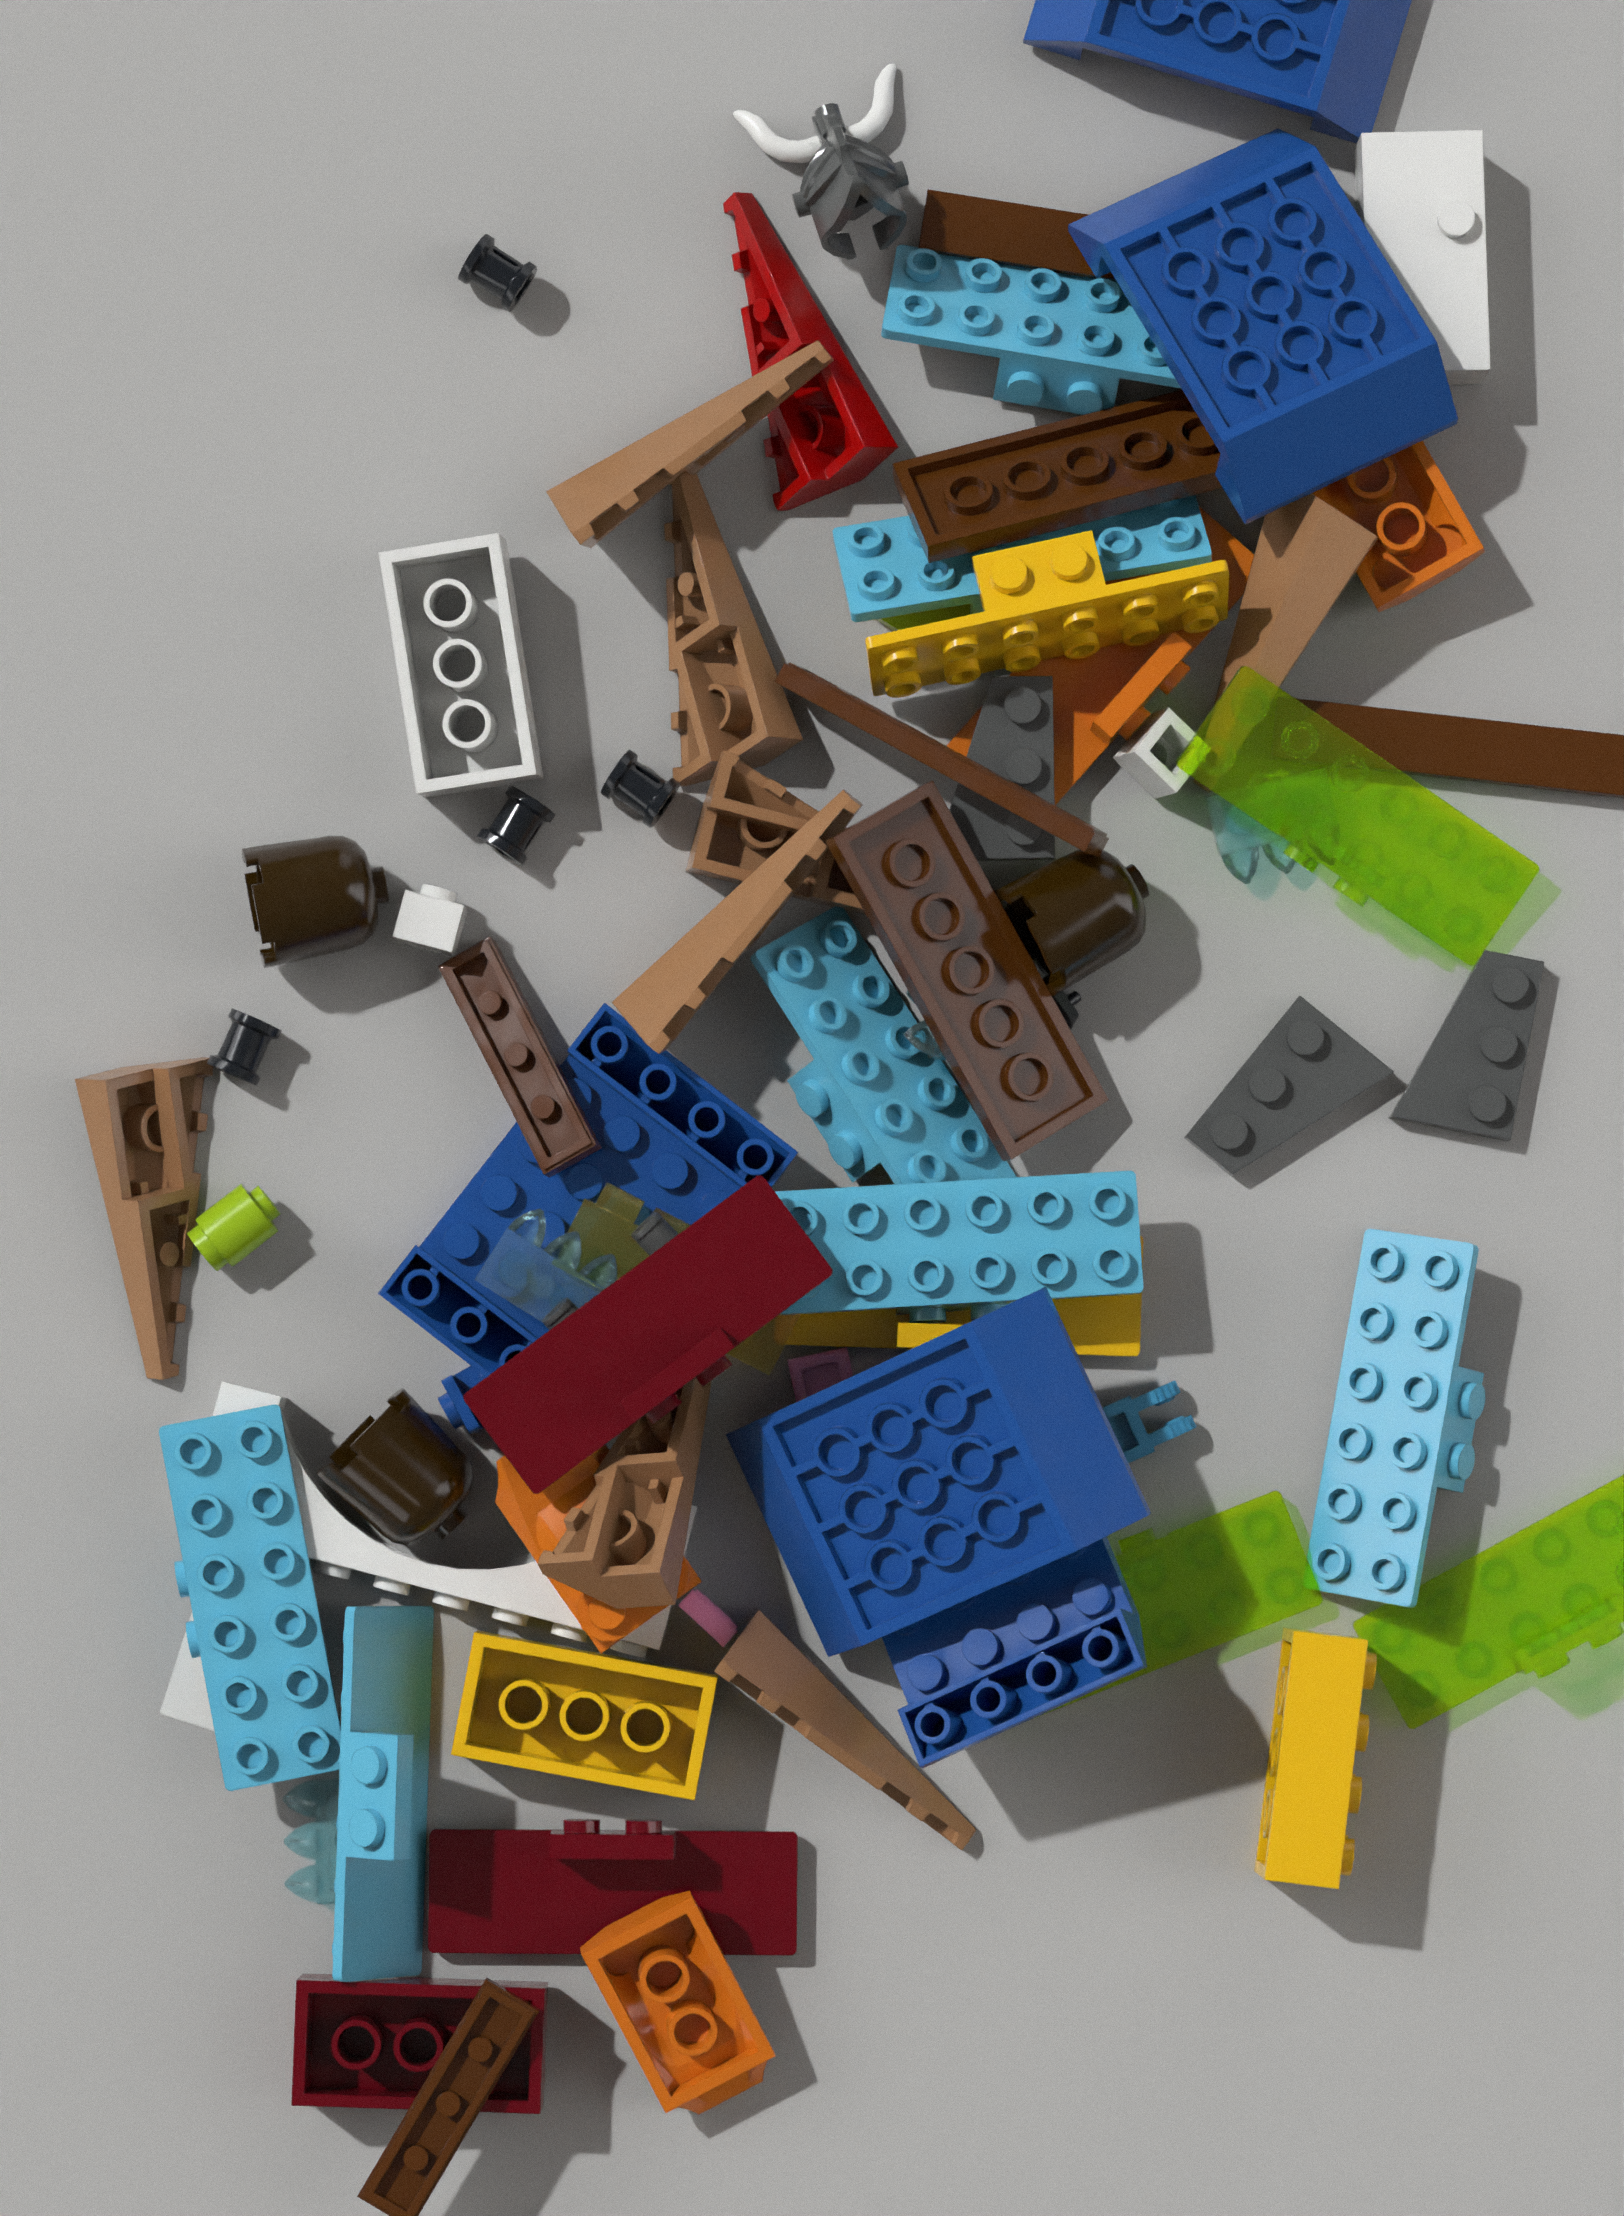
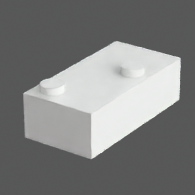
M1483 130L1361 133L1354 149L1356 212L1437 341L1448 384H1482L1490 371Z
M499 533L378 552L416 794L429 798L544 779L507 541Z

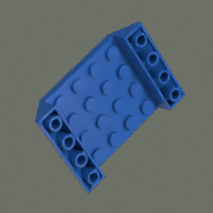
M1035 0L1023 43L1077 60L1081 59L1083 49L1085 48L1313 117L1310 130L1357 144L1361 133H1372L1412 0Z
M1277 128L1068 225V232L1096 278L1109 272L1113 274L1221 453L1215 476L1244 524H1248L1457 424L1458 416L1437 341L1316 146Z
M606 1003L600 1007L568 1048L567 1052L569 1055L560 1065L602 1148L549 1178L543 1174L516 1122L419 1247L417 1245L413 1247L378 1292L384 1299L485 1377L492 1374L549 1331L542 1323V1319L561 1300L568 1297L580 1308L649 1257L631 1237V1234L652 1213L658 1212L679 1234L756 1176H763L773 1189L798 1154L794 1148L667 1050L661 1054L655 1052L643 1041L627 1020Z
M1046 1287L725 1434L828 1657L875 1641L1074 1553L1152 1514Z
M1107 1536L1074 1553L882 1637L908 1705L897 1711L921 1768L932 1765L1147 1667L1140 1616Z

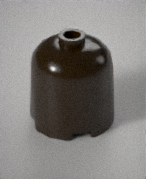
M326 836L242 849V858L246 867L256 866V872L244 874L255 932L260 931L262 944L270 943L271 948L260 950L264 968L349 950L364 944L373 935L378 924V904L389 902L387 883L383 867L371 868L365 851L356 841L344 836Z
M1080 849L994 891L1000 902L1003 900L1007 902L1008 907L1004 910L1032 960L1034 959L1039 969L1045 975L1042 979L1052 996L1130 951L1141 941L1145 933L1146 909L1143 899L1149 896L1147 884L1140 871L1133 864L1124 867L1117 857L1105 850L1102 851L1099 857L1083 852Z
M401 1388L387 1400L390 1406L376 1420L371 1415L367 1417L329 1456L332 1462L321 1467L316 1474L381 1535L391 1542L402 1545L419 1543L433 1532L442 1540L468 1515L461 1507V1504L472 1488L474 1479L472 1466L454 1442L406 1390Z

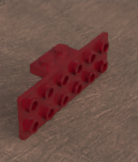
M760 1175L756 1176L467 1391L463 1399L534 1494H539L645 1415L653 1425L681 1404L682 1401L675 1392L693 1378H696L703 1387L733 1364L725 1354L829 1278L833 1270L766 1179Z
M564 1819L563 1829H433L429 1835L428 1949L432 1953L581 1954L580 1947L604 1927L662 1897L690 1890L696 1903L702 1909L704 1918L724 1955L792 1956L797 1952L798 1835L794 1831L662 1830V1820L655 1819L625 1820V1830H600L599 1819Z

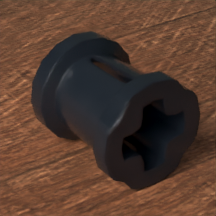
M485 234L467 257L458 275V279L465 284L473 281L501 299L502 308L511 312L533 281L537 272V266L531 262L523 265L494 246L495 239Z
M628 750L608 776L601 789V794L608 799L616 797L643 815V823L652 828L670 805L681 783L674 778L666 781L637 761V754Z
M510 785L505 792L508 797L505 805L490 828H482L477 837L505 857L523 866L527 860L524 852L543 822L551 823L555 813L530 795Z
M232 1008L228 1016L232 1024L218 1055H210L207 1064L257 1086L260 1080L259 1075L256 1073L271 1039H278L281 1030Z

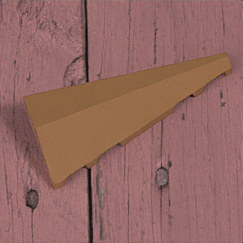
M817 340L546 492L579 544L592 548L684 471L692 475L697 474L833 362L834 359L820 341Z
M684 471L670 483L672 485L673 522L664 524L665 541L674 544L675 577L666 579L669 671L678 674L679 711L671 713V730L680 733L681 767L673 768V778L681 783L680 786H689L712 780L722 751L731 752L740 757V760L751 768L765 766L802 741L803 738L782 686L774 682L778 675L697 474L692 475Z
M1313 494L1304 496L1264 517L1204 742L1211 749L1197 766L1193 780L1196 785L1208 793H1211L1378 539V536Z
M722 751L699 814L686 872L740 885L819 811L788 792L787 788L773 779H768L742 762L737 755ZM828 849L792 896L793 898L830 907L836 906L847 911L866 915L830 849Z
M843 789L612 1001V1004L650 1048L661 1054L671 1046L739 957L754 946L829 849L825 841L846 828L863 806L861 802Z
M206 1057L120 1067L75 1079L148 1379L165 1380L179 1375L180 1365L172 1362L176 1324L184 1323L186 1305L179 1303L183 1268L191 1267L193 1242L187 1233L196 1225L195 1219L197 1217L201 1173L194 1171L198 1133L206 1131L208 1114L200 1111L204 1078L213 1075V1067L207 1064L209 1058Z
M693 1378L675 1392L682 1401L681 1404L653 1425L644 1415L620 1433L594 1473L596 1486L581 1509L572 1507L565 1517L564 1523L567 1530L553 1552L544 1550L539 1557L538 1566L543 1575L617 1609L676 1605L712 1381L702 1387L698 1380Z
M758 1609L714 1672L726 1681L732 1682L755 1699L759 1705L778 1716L820 1749L877 1790L883 1791L906 1808L913 1816L925 1822L956 1847L963 1850L977 1829L807 1656Z

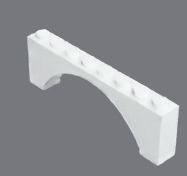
M222 1381L213 1416L274 1404L281 1407L309 1558L316 1559L314 1571L347 1580L350 1578L352 1569L376 1575L373 1586L376 1588L409 1595L411 1585L434 1590L432 1600L434 1603L468 1611L470 1600L494 1606L491 1618L527 1627L529 1616L553 1622L551 1634L586 1642L587 1633L581 1628L580 1623L547 1576L542 1574L536 1561L523 1565L493 1569L460 1568L432 1563L403 1553L374 1537L355 1523L328 1496L309 1470L294 1442L283 1414L287 1398ZM695 1505L691 1506L684 1556L687 1552L698 1506ZM672 1605L667 1606L611 1646L610 1649L642 1658L646 1657L648 1647L660 1650Z

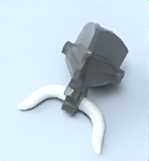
M893 63L882 69L874 84L873 101L870 111L860 122L845 127L838 104L829 103L817 108L815 116H812L816 136L798 141L788 140L778 136L761 117L746 110L733 112L734 118L747 130L764 153L781 162L800 164L810 162L804 172L800 192L792 194V199L798 218L812 215L823 249L833 256L848 260L857 258L849 233L837 234V232L843 229L848 220L854 221L874 207L887 216L882 221L872 225L879 250L887 249L899 237L907 222V214L898 190L900 187L909 185L903 161L894 163L880 148L869 144V142L883 132L893 113L896 65Z

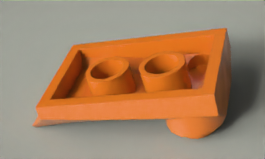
M1423 441L1311 493L1378 536L1377 541L1356 571L1378 612L1412 599L1461 571L1485 552L1482 543Z
M606 1444L539 1494H534L505 1455L496 1461L498 1489L495 1503L537 1563L544 1550L553 1552L566 1532L564 1519L571 1508L581 1509L596 1486L594 1473L609 1452ZM684 1555L677 1599L703 1582ZM547 1576L600 1653L606 1651L669 1606L617 1609Z
M690 1890L662 1897L604 1927L580 1947L585 1963L665 2113L675 2108H682L699 2115L763 2082L766 2063L769 2059L776 2056L706 1922L702 1909L696 1903Z

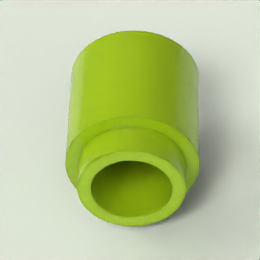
M241 1183L195 1219L198 1225L190 1230L187 1235L208 1263L216 1271H219L228 1263L234 1267L275 1235L279 1230L273 1223V1220L281 1213L259 1185L249 1192Z

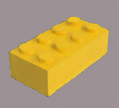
M1283 1627L1254 1871L1264 1880L1339 1889L1340 1876L1351 1875L1355 1840L1345 1835L1348 1813L1358 1814L1362 1793V1777L1356 1776L1353 1773L1355 1751L1365 1752L1369 1734V1715L1360 1712L1363 1689H1373L1377 1665V1654L1367 1651L1368 1640Z
M478 1630L473 1635L451 1755L695 1800L718 1675Z

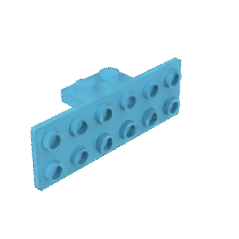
M898 245L896 248L881 336L890 340L1000 358L993 400L1085 415L1114 407L1120 378L1181 388L1117 282L1104 278L1094 279L1056 273L1045 268L1031 269L1000 264L985 258L968 259L943 255L930 249H918V247Z
M1196 495L929 563L909 516L836 527L832 531L848 608L853 622L970 604V614L984 612L974 574L972 556L1090 530L1093 531L1105 581L1172 571L1212 562V551Z
M835 906L758 949L751 955L750 960L814 1058L813 1061L788 1079L787 1082L795 1092L800 1108L811 1117L827 1142L832 1158L838 1165L843 1167L852 1183L871 1172L880 1164H882L894 1184L1017 1177L1008 1162L1002 1161L977 1114L845 909Z
M1133 1171L775 1191L833 1270L829 1278L779 1315L896 1309V1315L909 1314L910 1323L934 1324L946 1322V1312L970 1311L971 1320H975L1044 1287L1047 1288L1052 1299L1140 1294L1144 1288L1136 1174Z
M1367 1229L1364 1233L1303 1576V1586L1307 1589L1413 1608L1417 1604L1437 1488L1463 1493L1465 1480L1471 1475L1475 1462V1452L1472 1446L1475 1422L1482 1414L1485 1405V1389L1482 1385L1484 1373L1459 1366L1479 1248L1475 1244L1377 1229Z
M274 1404L160 1427V1442L183 1559L174 1562L175 1576L180 1597H190L194 1621L186 1622L187 1640L192 1658L201 1657L225 1788L228 1791H234L339 1770L341 1725L281 1407Z
M348 1606L345 1610L341 1740L338 1760L339 1798L336 1821L337 1856L336 1878L334 1882V1940L332 1944V1977L334 1981L352 1982L419 1975L422 1971L434 1609L432 1606Z

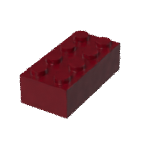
M303 1973L296 1980L291 2106L408 2110L485 1980L394 1977L340 1982L334 1981L332 1974ZM492 1980L540 2010L480 2112L541 2114L544 2106L548 1982Z

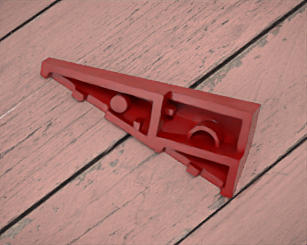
M734 192L723 203L724 214L734 216L740 252L732 254L734 271L744 275L749 305L741 308L752 377L817 340L820 341L834 359L833 362L767 415L771 437L763 440L765 455L775 459L780 487L779 492L772 494L773 502L777 511H788L862 481L899 447L752 193Z

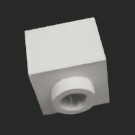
M1168 707L1152 712L1136 733L1124 743L1113 759L1151 796L1157 799L1177 793L1211 748ZM1151 749L1156 753V757L1150 752Z
M422 884L420 893L405 890L392 937L400 944L454 957L458 950L468 911L464 905L455 903L456 892L433 885Z

